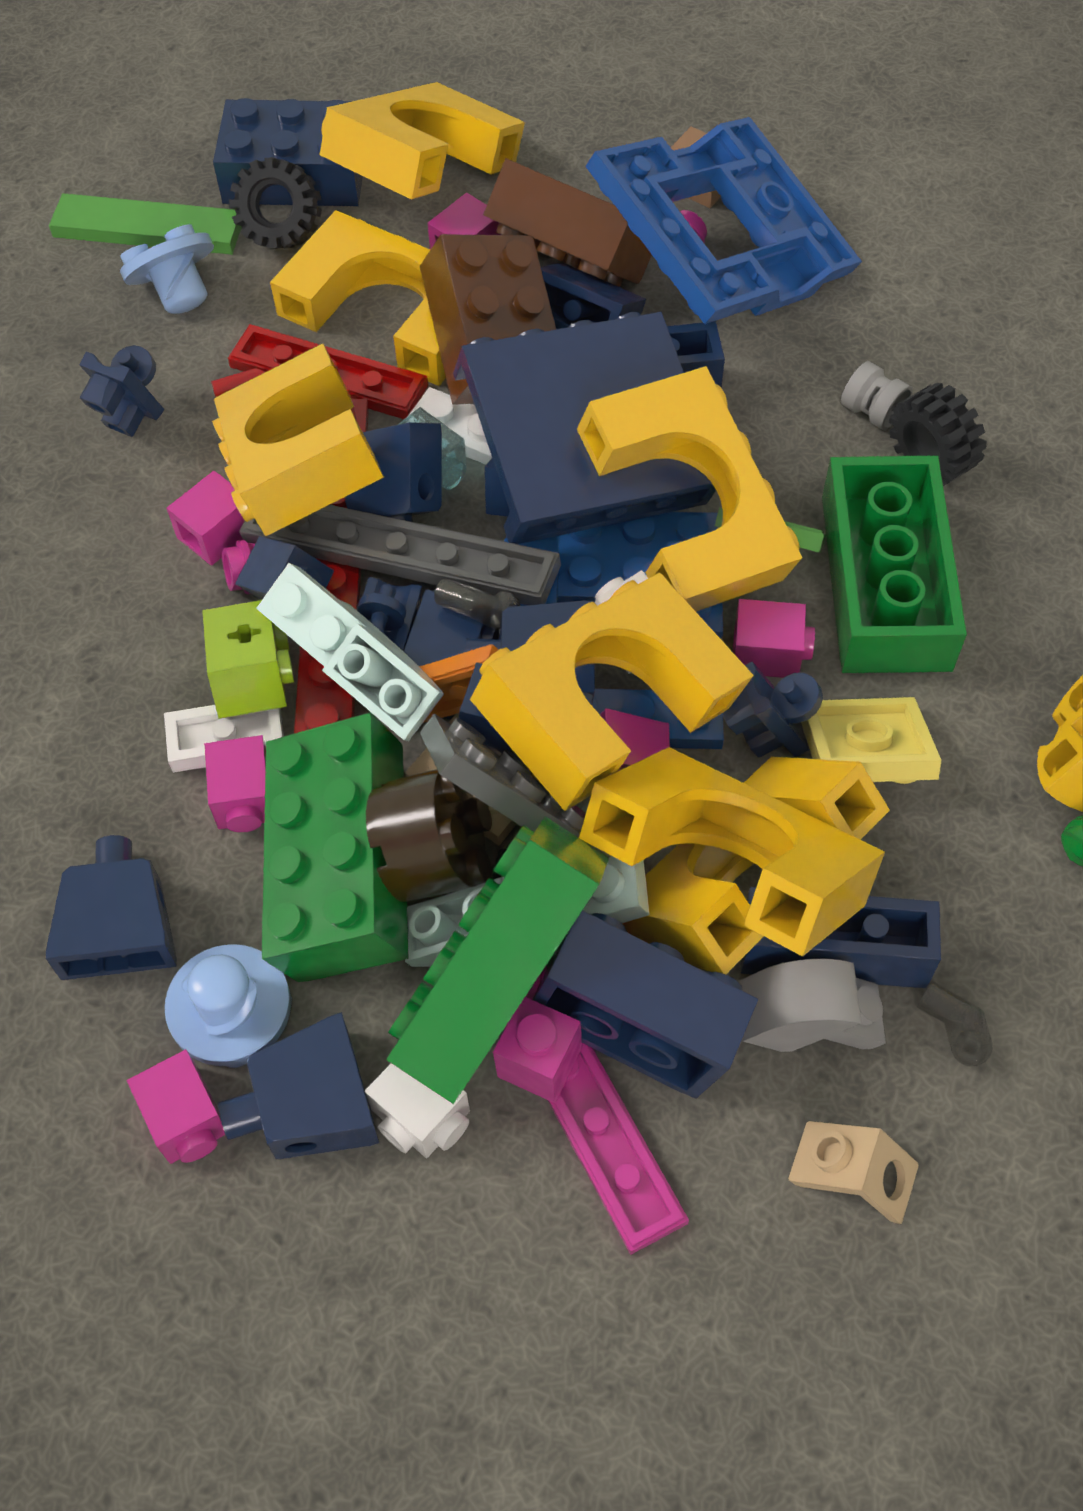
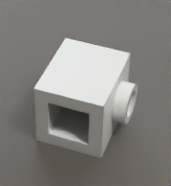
M391 1063L365 1090L371 1110L383 1120L378 1125V1129L390 1143L405 1154L412 1146L426 1159L438 1146L444 1151L448 1150L459 1140L469 1125V1119L465 1116L470 1112L467 1093L464 1090L456 1102L452 1104Z

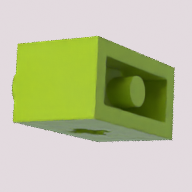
M262 600L203 610L207 675L218 719L287 707L284 684L294 682L288 636L256 609Z

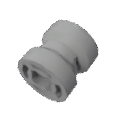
M866 361L854 372L842 393L841 404L854 413L864 412L869 415L871 424L886 431L892 425L889 423L890 415L894 414L892 409L900 402L912 396L913 387L900 379H888L884 376L882 368L870 361Z

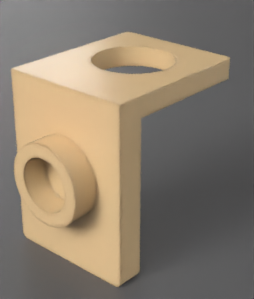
M808 1121L788 1179L793 1184L804 1188L860 1195L889 1221L902 1224L919 1165L917 1161L880 1128ZM892 1161L896 1167L897 1183L894 1193L888 1198L883 1187V1176L886 1166Z

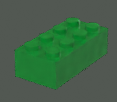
M830 457L822 494V504L841 672H953L967 632L939 457Z
M371 712L266 741L262 960L296 982L313 981L409 959L407 901L401 902L397 900L383 884L377 868L387 866L381 846L370 849L366 829V806L369 794L373 789L382 787L381 784L404 777L403 744Z
M544 816L535 832L523 825L493 870L504 877L501 884H498L489 878L459 922L458 926L469 932L468 935L464 936L457 930L453 932L423 978L433 988L421 982L388 1031L390 1035L399 1041L386 1060L454 1104L600 885L609 857L546 816Z

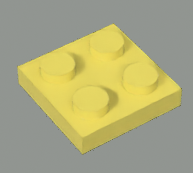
M915 697L822 700L821 707L817 713L807 721L801 722L812 759L860 761L873 782L893 781L895 783L908 784L916 780H939L941 758Z

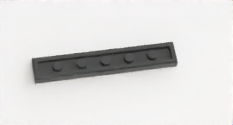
M328 505L266 536L269 539L295 545L316 559L524 605L546 603L561 566L559 553L334 505ZM255 519L248 522L244 521L239 531L243 540L247 543L256 544L259 536L265 537Z

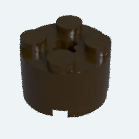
M437 769L381 784L382 787L373 789L369 794L366 806V829L370 849L381 846L387 866L379 867L377 871L387 890L397 900L401 902L419 900L471 888L486 883L489 878H492V867L486 852L484 832L490 831L492 827L489 806L441 776Z

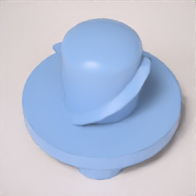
M191 224L182 225L170 230L164 235L166 241L154 247L148 248L147 244L132 247L120 255L124 264L120 269L124 282L127 285L153 282L165 310L171 314L185 313L195 309L206 300L208 295L195 263L206 257L214 249V244L208 233H195Z
M221 945L197 954L177 972L167 991L165 1018L168 1029L178 1046L182 1050L186 1049L192 1058L209 1065L238 1068L247 1064V1059L252 1054L274 1044L278 1040L289 1019L292 997L284 974L262 960V951L245 945Z

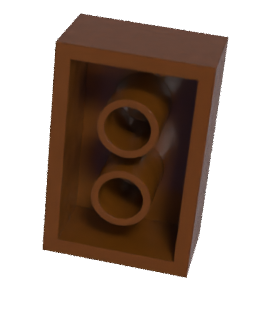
M505 158L483 214L499 222L496 230L497 233L501 235L533 236L537 251L618 287H621L624 279L639 284L652 254L640 238L630 230L628 222L614 204Z
M441 234L419 266L452 405L474 404L467 380L455 381L453 375L463 345L483 337H490L494 340L516 337L530 329L556 330L533 236Z

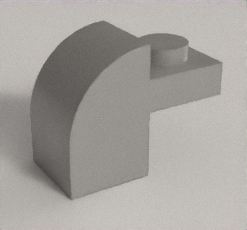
M834 959L798 960L766 968L738 981L742 985L744 992L758 998L742 1042L780 1052H792L822 1039L859 1049H873L886 1044L882 1018L883 1006L879 996L878 984L856 978L854 963Z

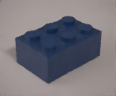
M226 99L213 159L222 204H229V199H235V192L230 191L232 183H239L241 178L237 174L242 168L248 170L251 168L250 162L254 160L265 161L264 158L273 157L298 165L305 170L304 173L313 178L316 183L313 187L316 191L320 192L321 200L317 201V206H359L363 176L320 156L323 136L321 128L326 116L327 107L352 101ZM272 185L266 188L261 194L259 205H293L290 193L281 185Z
M583 910L556 949L532 999L581 1021L582 1043L695 1099L730 1069L758 1002V998L744 992L742 985L732 977L719 972L706 973L684 962L683 955L676 949L663 943H647L627 933L624 925L615 918L602 913L589 914Z

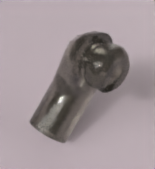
M447 578L442 579L438 583L434 594L437 605L463 614L495 630H500L502 611L504 609L521 606L519 599L509 591L502 590L492 595Z

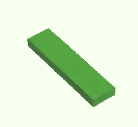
M62 193L49 224L52 236L55 238L127 245L147 244L148 247H154L165 242L164 235L170 230L182 225L191 224L195 233L209 234L214 244V249L210 253L233 255L242 227L235 225L232 216L236 215L234 209Z

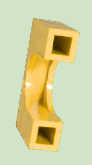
M435 82L327 107L326 116L321 128L323 136L320 156L412 200L439 191L446 154L489 174L500 172L505 158L516 162L525 122Z
M335 210L271 280L270 285L277 315L317 333L350 295L363 288L381 284H392L409 288L418 293L423 298V301L393 336L397 367L427 375L428 382L436 386H440L446 378L419 267L430 249L411 242L402 236L394 235L370 225L361 219H356Z
M324 344L214 398L219 418L212 422L222 441L218 443L220 451L228 466L224 467L225 472L235 490L231 492L232 498L243 519L246 522L255 519L265 537L384 478L376 457L351 411L354 405L347 388Z
M707 366L589 402L577 427V431L599 476L653 459H674L687 463L699 470L709 479L719 495L723 510L721 527L712 532L660 549L645 572L648 578L661 573L697 612L781 582L800 562L802 556L799 552L797 536L790 527L786 526L775 504L772 486L766 479L762 478L751 456L749 441L745 434L738 430L728 410L726 395L723 389L715 384Z
M658 573L639 584L635 580L628 581L617 589L609 600L598 606L595 602L583 605L566 623L556 628L552 624L543 626L524 645L513 651L505 647L493 653L479 669L482 677L470 700L561 808L567 811L591 796L595 782L616 773L631 752L628 746L583 695L576 679V667L600 663L613 665L631 672L643 680L656 693L690 733L728 710L754 675L661 573Z
M670 747L595 782L579 836L584 842L630 866H634L667 846L683 843L721 848L750 860L763 870L744 926L801 956L808 953L865 907L885 851Z
M771 756L744 782V784L860 840L890 811L860 761ZM693 843L678 844L645 875L650 915L622 924L629 934L647 943H663L676 949L683 955L684 962L696 968L726 975L764 937L744 926L750 904L737 884L732 883L741 873L755 863L738 854L713 846Z

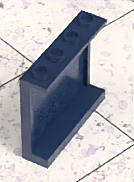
M630 312L615 320L597 323L583 320L573 323L567 328L551 331L530 329L516 337L498 340L483 337L461 347L453 375L455 381L467 380L510 510L503 526L509 543L521 544L707 505L716 492L713 484L699 470L687 463L674 459H653L599 476L577 431V427L590 401L684 373L662 312L644 315L639 312Z

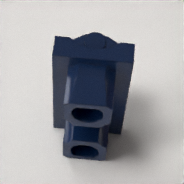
M135 345L125 347L113 357L110 367L104 366L94 354L89 352L84 354L79 365L90 376V379L80 399L89 408L104 414L101 421L106 427L133 437L144 416L154 420L160 417L165 409L145 387L154 378L156 372V362L146 349Z
M369 577L364 594L359 600L357 611L404 652L422 601V586L413 584L394 586L379 579Z
M753 662L746 664L745 666L754 676L732 706L723 712L728 727L736 735L743 732L747 744L758 758L783 745L794 757L809 751L807 741L793 727L792 723L807 721L817 713L823 700L822 688L812 676L806 673L787 675L774 687Z

